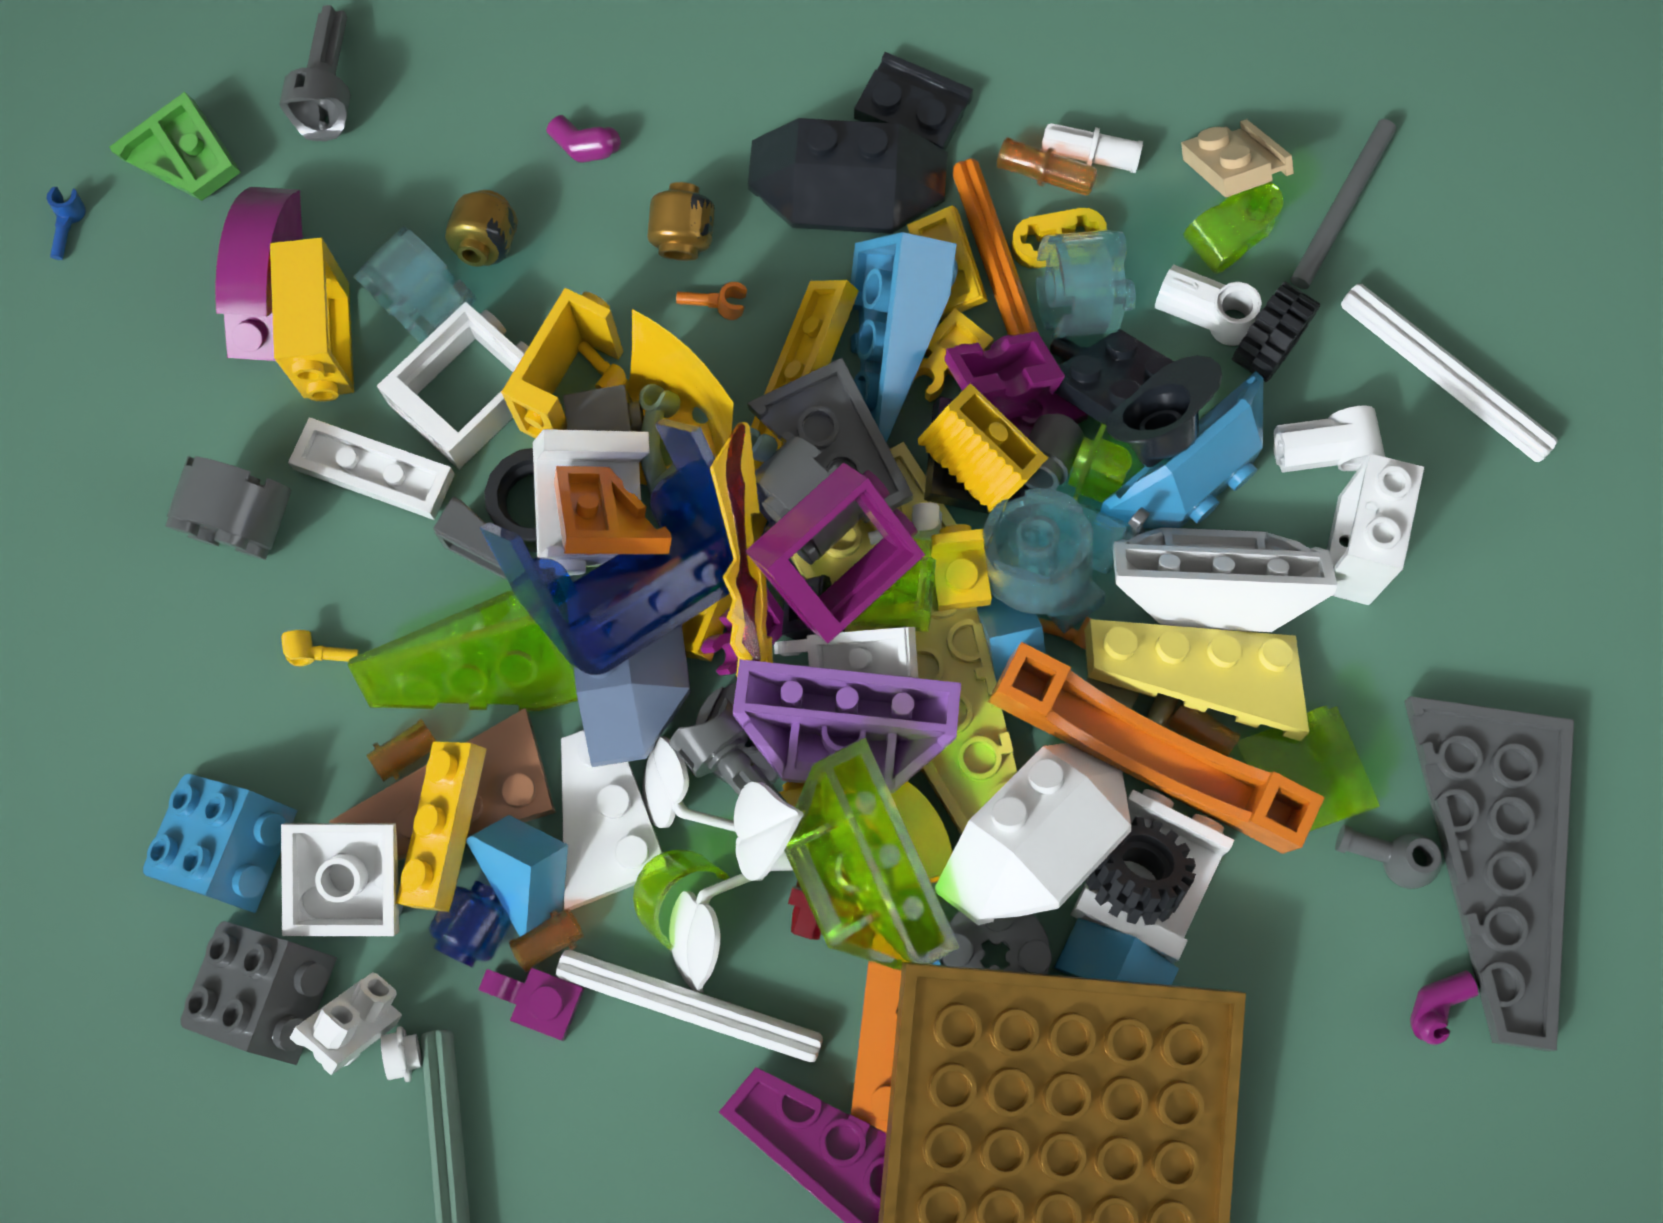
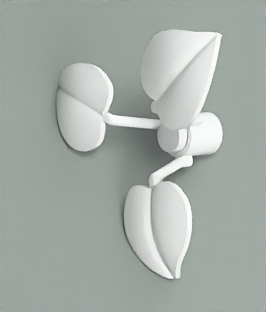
M660 736L649 754L642 785L643 802L653 825L659 828H668L672 825L676 814L680 818L734 831L738 836L736 839V857L742 874L702 889L697 897L691 891L682 892L675 902L670 918L669 940L676 967L684 981L693 991L704 993L703 986L711 976L718 958L721 934L716 913L708 905L710 900L720 893L747 882L762 881L770 871H793L797 869L803 853L801 836L799 835L790 845L787 846L804 813L785 802L772 788L762 782H749L741 790L734 810V821L689 809L682 801L689 787V776L685 761L670 747V739Z

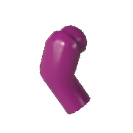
M1464 970L1420 988L1410 1017L1411 1028L1418 1039L1431 1045H1438L1447 1040L1450 1035V1030L1446 1028L1448 1026L1447 1019L1450 1007L1474 998L1479 994L1477 984L1469 971Z

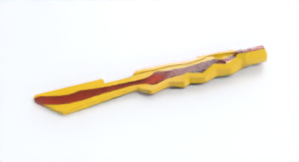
M739 422L710 466L734 558L723 579L733 599L727 619L732 623L730 645L738 657L736 676L738 675L739 659L773 663L772 637L767 636L766 630L768 608L766 576L745 552L754 544L751 514L760 513L750 426L746 422Z

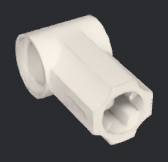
M1173 264L1162 283L1155 308L1209 329L1214 338L1224 345L1236 346L1240 344L1250 326L1257 319L1262 302L1257 290L1247 283L1233 282L1225 285ZM1238 310L1246 317L1241 319L1231 318L1226 315L1225 311Z
M1372 406L1349 407L1333 413L1328 419L1277 425L1274 430V455L1276 464L1279 465L1282 473L1338 465V469L1341 471H1357L1370 453L1385 457L1375 408Z

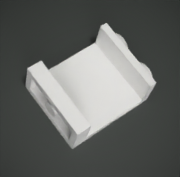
M543 429L533 441L538 567H554V574L556 575L586 573V567H606L607 574L609 575L636 574L639 572L638 567H642L644 563L649 562L655 557V554H564L554 486L556 466L610 467L623 481L624 488L641 500L639 462L650 453L649 432Z
M1144 789L1141 794L1132 790L1127 797L1131 823L1135 817H1144L1146 827H1150L1153 820L1162 823L1160 832L1167 835L1171 829L1179 836L1175 844L1178 846L1186 843L1190 849L1186 858H1194L1196 867L1192 872L1196 874L1194 882L1175 913H1172L1170 918L1164 922H1161L1158 918L1154 925H1145L1142 916L1136 924L1126 922L1128 913L1123 911L1120 912L1117 918L1108 912L1112 904L1107 901L1100 906L1094 899L1099 889L1089 891L1086 883L1070 915L1077 919L1081 918L1137 937L1174 964L1179 961L1188 940L1184 937L1222 856L1231 849L1234 839L1222 834L1224 827L1208 817L1194 814L1191 819L1173 810V801L1158 792ZM1124 861L1127 867L1138 876L1149 880H1156L1152 873L1140 864Z

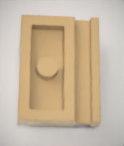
M1247 119L1240 121L1241 128L1235 131H1231L1227 126L1212 127L1201 131L1198 137L1181 142L1183 160L1225 198L1273 181L1272 174L1279 171L1286 176L1294 174L1292 155Z

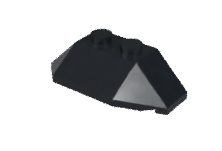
M798 118L752 140L748 190L755 196H759L771 210L792 228L893 234L920 217L932 206L936 207L944 202L948 152L901 124Z

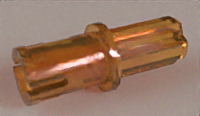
M1006 137V140H1004L997 159V168L1037 180V185L1041 187L1048 183L1086 196L1091 193L1097 180V169L1093 166L1057 155L1056 149L1053 147L1048 148L1046 151L1013 140L1010 137Z

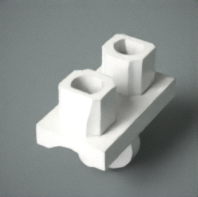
M372 972L296 1026L290 1039L297 1045L307 1047L313 1051L315 1059L322 1064L323 1068L330 1075H333L343 1066H348L355 1061L362 1051L377 1041L381 1035L386 1034L397 1025L402 1014L391 1005L397 995L396 990L378 974Z

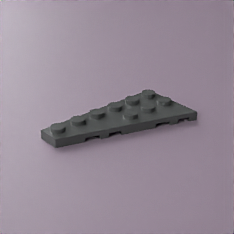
M1410 696L1404 703L1492 1043L1548 1052L1557 1051L1574 720Z

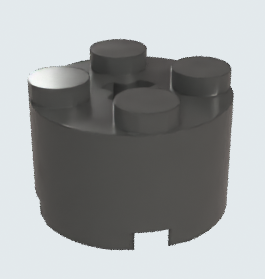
M793 436L755 471L759 511L769 522L764 528L765 532L838 468L834 464L828 470L824 465L815 461L814 459L821 451L800 437ZM742 486L739 489H737V493L740 498L742 494ZM855 500L850 503L796 553L811 565L816 560H819L865 515L861 513L863 510Z
M187 456L167 514L168 519L165 526L188 534L187 537L217 547L222 543L236 548L235 551L266 560L269 550L273 548L292 490L269 478L266 479L265 485H261V480L251 476L250 471L198 456H195V458Z

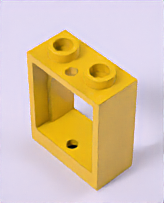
M323 238L270 243L274 359L303 398L325 402L335 400L340 394L354 393L350 290L347 278Z

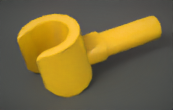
M587 341L581 342L578 350L598 373L602 375L595 384V388L600 389L625 384L628 391L629 380L626 378L624 370L617 364L612 363L610 365Z
M292 630L284 632L281 636L283 654L286 660L294 666H306L313 663L314 660L358 662L359 650L313 646L310 631Z

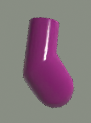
M558 115L553 118L546 129L552 139L577 162L584 163L606 159L611 154L616 153L621 145L620 136L614 128L593 127L578 130L564 115Z

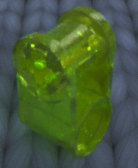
M1271 182L1232 195L1219 205L1209 208L1198 216L1186 228L1183 238L1212 272L1219 274L1239 260L1245 252L1263 239H1266L1272 232L1275 219L1279 216L1283 206V196L1279 188Z

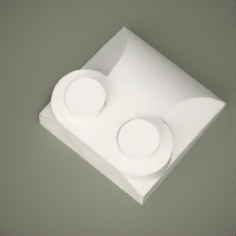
M396 823L281 824L282 936H395L399 932V915L402 912L403 905L396 904L400 886Z

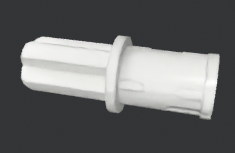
M1051 123L1047 125L1044 132L1042 151L1048 154L1086 161V167L1089 168L1094 163L1136 173L1143 141L1099 133L1100 128L1095 127L1094 132Z

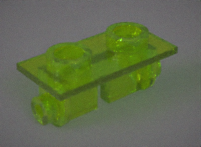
M1101 424L1095 440L1084 437L1074 461V468L1067 485L1076 488L1071 505L1074 507L1080 495L1103 503L1110 495L1122 487L1126 474L1131 468L1132 457L1129 451L1120 445L1102 439L1106 429L1105 424Z

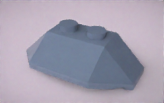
M606 567L586 568V573L569 575L566 599L576 693L590 763L592 767L646 759L654 748L656 740L669 726L691 693L678 594L672 588L641 572L636 574L609 575L607 574Z

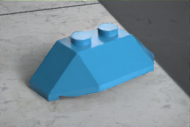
M1257 371L1249 376L1240 386L1199 420V433L1193 445L1176 456L1163 459L1153 467L1145 466L1122 487L1103 501L1097 519L1104 526L1126 527L1129 525L1128 522L1133 515L1143 507L1150 513L1143 523L1144 528H1181L1190 519L1196 524L1203 521L1219 505L1220 502L1216 497L1228 486L1237 491L1258 470L1253 464L1263 448V377Z

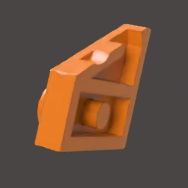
M556 466L554 486L564 554H669L672 540L670 531L666 527L656 529L645 518L646 506L635 494L628 492L624 488L623 481L610 467Z

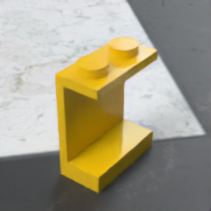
M564 288L501 391L519 431L536 439L543 429L567 430L565 413L558 397L554 396L553 393L579 352L578 346L581 342L587 341L593 348L617 360L624 351L610 306L597 295L590 292H583L580 295Z

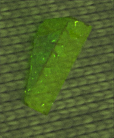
M556 578L504 592L349 659L347 664L370 708L433 709L438 703L469 704V710H487L489 704L518 705L519 711L524 708L527 711H541L578 701L567 602Z

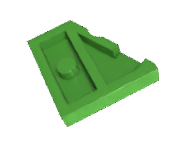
M186 92L180 94L109 146L111 151L123 161L201 201L241 173L195 100Z

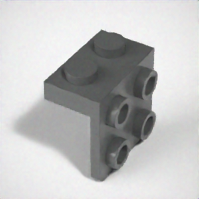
M223 921L216 927L214 935L207 945L206 955L193 988L185 1001L184 1011L181 1016V1026L240 1050L297 1065L304 1046L297 1045L290 1039V1036L296 1026L317 1012L337 957Z

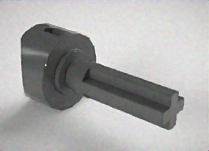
M332 5L323 6L321 13H318L307 68L302 67L292 70L285 76L279 102L282 111L305 139L311 141H329L340 136L345 126L351 98L348 86L336 76L347 15L344 11H335ZM326 116H329L328 124L325 123Z
M726 697L716 718L704 724L679 727L671 737L670 747L685 761L686 766L695 777L700 778L719 769L722 777L738 796L749 782H762L772 788L780 798L787 802L747 753L742 751L750 737L734 718L733 705ZM802 819L787 846L807 829V825Z

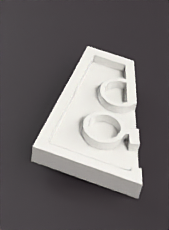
M584 730L561 738L563 842L568 844L564 909L568 912L667 873L669 868L629 762L592 767Z

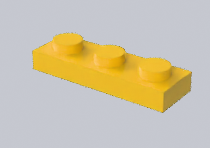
M433 742L426 766V774L417 813L414 818L405 865L401 874L396 904L417 909L451 911L487 748L473 743Z

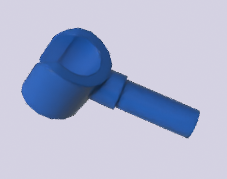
M52 187L48 191L46 198L56 215V229L50 257L56 260H63L71 224L80 221L84 217L86 208L76 189H72L70 199L64 203L63 195L58 187Z

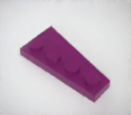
M755 1067L720 1109L719 1114L844 1223H878L886 1133Z

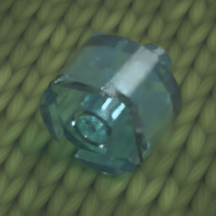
M402 226L353 276L420 344L465 302L472 306L477 301L475 295L460 279L457 282L454 280L455 277L447 269L448 266L411 230H407L405 226Z
M1099 230L1045 235L1042 238L1038 249L1037 261L1046 260L1045 276L1036 277V290L1042 323L1046 330L1055 329L1050 337L1058 339L1116 333L1121 327L1124 312L1134 309L1136 291L1133 281L1125 277L1124 261L1126 259L1127 245L1123 232Z
M1035 488L1026 490L1025 496L1010 502L1008 498L1001 501L990 512L985 522L983 540L986 568L993 596L1009 607L1025 613L1047 614L1054 617L1067 613L1072 604L1078 601L1087 591L1094 571L1093 529L1091 522L1089 523V520L1083 513L1082 506L1074 498L1060 491Z

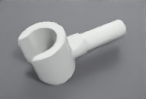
M926 502L913 506L912 523L918 530L914 538L930 540L931 535L940 534L942 513L938 504ZM878 530L868 532L871 545L877 544L883 539Z

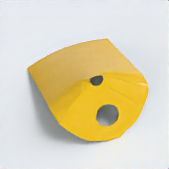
M632 309V355L628 393L632 401H639L640 391L649 384H656L662 387L664 391L669 390L676 393L681 401L680 407L672 417L664 418L660 437H667L673 440L678 447V455L681 449H684L714 462L727 439L732 438L733 401L707 366L689 347L671 332ZM695 407L699 408L707 416L708 421L706 423H697L693 419L692 412ZM731 440L728 447L727 459L731 453ZM639 462L640 484L647 485L641 462Z

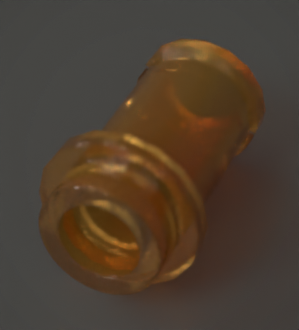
M1184 701L1167 724L1175 730V733L1226 756L1230 754L1241 737L1239 733L1233 732L1208 713L1185 707Z
M419 719L417 723L381 746L378 742L372 744L375 749L366 754L383 782L392 776L397 780L400 778L398 772L431 752L433 742L437 741L423 720Z
M569 908L560 913L557 909L550 912L552 918L526 934L509 941L516 960L525 972L567 946L571 950L577 948L576 941L583 938L584 934Z

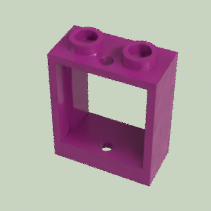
M842 463L745 551L803 623L827 644L925 556L913 539L918 530L899 509L891 510L884 500L890 493L879 478L870 470H866L861 474L845 463ZM855 500L883 536V539L818 597L789 559Z

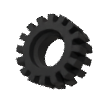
M1283 282L1248 329L1247 334L1234 352L1232 361L1252 374L1257 371L1263 377V381L1267 383L1287 358L1292 348L1297 344L1321 304L1288 282Z
M1135 817L1131 823V832L1091 873L1086 882L1089 891L1099 889L1094 899L1100 906L1107 901L1110 902L1112 907L1108 913L1117 918L1121 911L1128 913L1126 920L1128 923L1136 924L1141 916L1145 925H1154L1158 918L1161 922L1166 921L1172 913H1175L1194 882L1196 874L1192 872L1196 864L1194 858H1186L1190 852L1189 847L1186 843L1178 846L1175 844L1179 835L1172 829L1167 835L1160 832L1162 823L1153 820L1151 826L1146 827L1144 817ZM1124 861L1140 864L1149 870L1156 880H1149L1138 876L1127 867Z

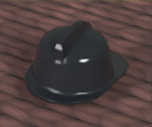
M1196 355L1181 358L1164 366L1149 378L1130 398L1122 402L1110 413L1106 421L1108 434L1115 440L1128 443L1136 453L1139 461L1146 467H1153L1163 459L1186 451L1194 444L1199 433V411L1211 400L1220 387L1223 375L1219 363L1211 357Z

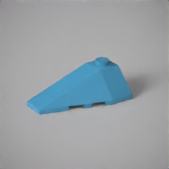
M905 232L855 243L850 283L859 290L852 307L853 310L859 311V333H854L851 336V352L857 353L860 358V372L855 376L854 382L885 442L889 438L951 295V287L956 280L958 270L955 260L956 243Z

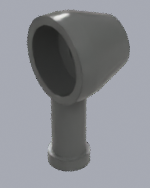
M1342 825L1336 839V851L1342 853L1348 851L1383 862L1388 877L1395 884L1406 889H1418L1430 884L1441 870L1442 857L1438 846L1430 838L1422 834L1407 833L1394 838L1392 841H1386L1354 831L1350 826ZM1414 848L1420 849L1425 853L1427 858L1425 867L1419 866L1413 860L1412 853Z

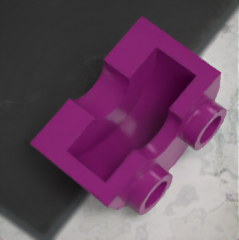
M1037 331L1015 336H1003L996 340L988 351H983L979 343L960 344L946 349L944 361L961 390L963 391L971 383L1008 420L1029 412L1025 405L1026 402L1037 397L1046 387L1052 395L1065 378V375Z

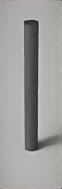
M1386 119L1378 121L1290 279L1294 286L1300 289L1309 288L1397 129L1393 122Z

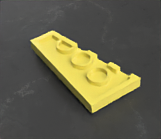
M1090 619L1084 629L1088 678L1151 697H1156L1158 693L1181 699L1184 701L1185 707L1205 712L1210 708L1236 716L1235 722L1258 728L1260 724L1283 730L1284 737L1297 741H1302L1309 733L1295 635Z

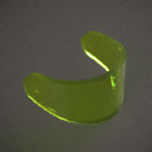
M676 849L665 851L655 856L645 864L634 885L633 902L635 912L641 924L669 951L674 946L661 933L659 912L665 895L671 887L683 877L697 871L713 872L723 881L730 878L723 870L703 855L690 850Z

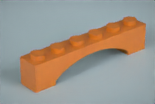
M1023 642L1011 654L988 700L992 705L1282 854L1303 847L1325 797L1275 771L1270 773L1240 762L1157 724L1083 680L1071 671L1072 667Z

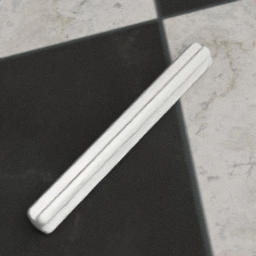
M1358 283L1346 294L1341 303L1345 311L1535 462L1544 460L1555 448L1558 440L1553 434L1366 286Z
M570 949L563 952L557 966L556 975L562 980L809 1063L816 1061L822 1046L823 1037L819 1032Z

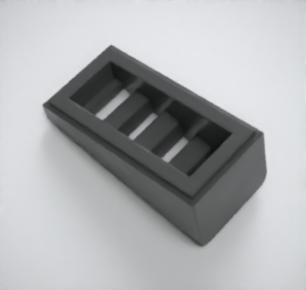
M454 496L433 527L434 533L444 548L527 591H533L538 582L528 563L462 500Z

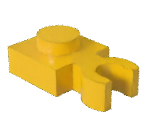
M954 308L935 329L925 352L928 358L922 359L913 382L919 376H929L933 383L925 390V399L929 402L935 400L942 393L944 378L948 373L954 377L944 361L946 349L960 344L979 343L983 351H988L994 342V338Z

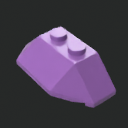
M739 659L733 716L782 781L894 793L956 740L961 683Z

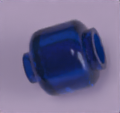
M476 880L471 889L456 886L449 912L436 911L429 925L430 935L437 940L433 949L471 968L474 967L476 961L489 962L495 957L512 922L505 908L500 905L501 902L492 887Z

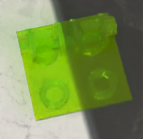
M1326 705L1308 712L1309 733L1302 741L1284 737L1283 730L1272 728L1236 741L1246 764L1270 773L1275 771L1325 797L1310 831L1380 807L1337 706L1328 709Z

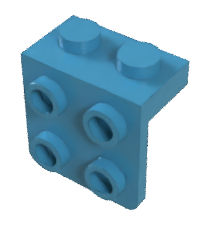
M186 774L180 779L178 786L170 796L167 812L156 837L149 845L143 873L145 876L256 913L281 852V824L293 823L298 810L247 789Z

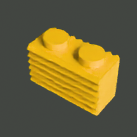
M971 383L918 438V444L925 446L926 453H930L931 457L941 464L942 468H948L949 474L956 476L957 482L964 483L965 490H968L973 498L980 501V505H987L988 512L993 513L1015 494L1048 459Z

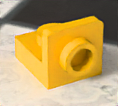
M957 524L942 528L939 531L940 534L931 535L929 552L937 611L991 605L992 598L984 549L986 543L985 530H972L970 525Z

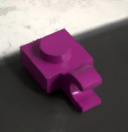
M531 968L525 983L486 969L478 990L515 1004L516 1006L510 1018L511 1022L564 1041L585 988Z

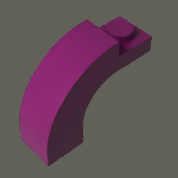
M249 187L235 198L229 209L219 243L215 281L216 314H224L227 358L276 361L274 359L270 243L303 239L299 189Z

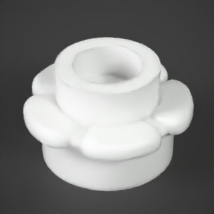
M399 1026L397 1027V1032L381 1035V1052L387 1079L393 1080L404 1077L405 1082H410L412 1080V1070L422 1068L421 1050L417 1034L407 1036L405 1029Z

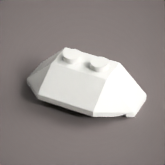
M1157 528L1138 534L1130 540L1121 539L1114 541L1113 544L1116 585L1161 625L1245 632H1272L1334 595L1337 589V581L1329 550L1319 547L1310 549L1298 541L1268 532Z
M1068 743L1043 746L968 821L935 886V892L977 925L994 922V918L1019 917L1059 908L1131 832V820L1122 771Z

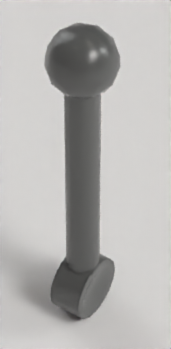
M1143 507L1133 515L1128 522L1129 525L1125 528L1124 534L1127 540L1145 532L1143 523L1150 513Z

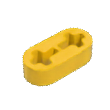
M1076 208L1029 217L1016 225L1012 236L1011 253L1021 266L1027 268H1043L1086 260L1096 256L1101 251L1107 233V224L1100 213L1090 208ZM1077 226H1084L1086 233H1092L1090 241H1083L1080 235L1075 234ZM1035 235L1038 242H1043L1042 249L1033 251L1032 245L1026 243L1027 236Z

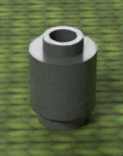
M1045 414L1040 416L1029 434L1028 439L1048 457L1025 483L1026 486L1033 490L1052 492L1059 485L1063 484L1067 480L1084 442L1083 431L1072 418L1064 414Z

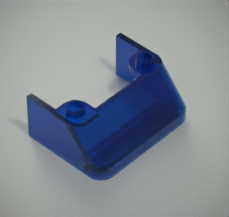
M664 418L655 423L677 471L665 477L656 485L650 501L651 511L659 528L666 527L671 533L672 540L669 554H618L572 582L567 570L559 562L547 557L532 559L520 535L490 522L479 527L519 602L567 661L584 673L600 675L612 670L730 594L723 576L734 558L710 470L715 457L701 428L698 426ZM727 485L740 554L739 572L736 577V586L740 588L751 579L747 576L744 565L741 513Z

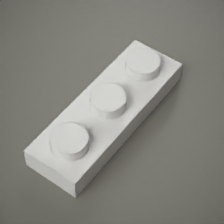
M310 417L288 461V464L296 471L433 520L436 518L455 475L449 466Z

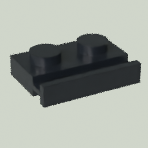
M884 52L882 62L878 69H875L854 108V119L861 122L901 124L943 150H946L963 118L967 105L972 100L973 89Z

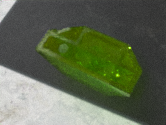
M866 738L860 739L813 763L795 806L804 815L784 851L828 948L901 971L902 962L932 964L960 948Z

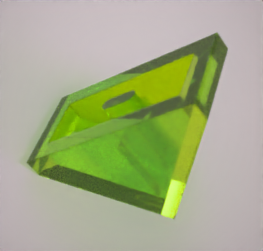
M929 556L921 558L850 624L880 628L915 627V631L929 632L936 559Z

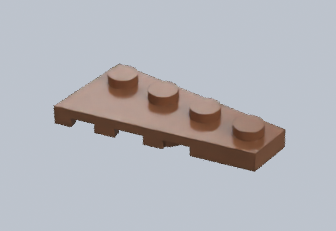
M526 708L465 742L487 748L467 838L508 815L522 822H527L556 813L531 718ZM427 765L333 818L329 823H396L398 860L405 859Z

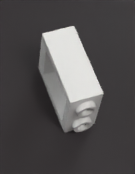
M466 301L377 385L388 405L459 470L513 418L502 393H498L459 432L450 426L417 394L475 339L512 372H514L529 347L522 341L515 346L504 336L507 332L505 327L492 313L484 310L479 314Z
M1370 453L1340 493L1327 550L1330 551L1337 581L1336 593L1332 596L1370 605L1403 570L1424 471L1423 466ZM1342 537L1349 539L1348 547L1340 544L1339 541Z

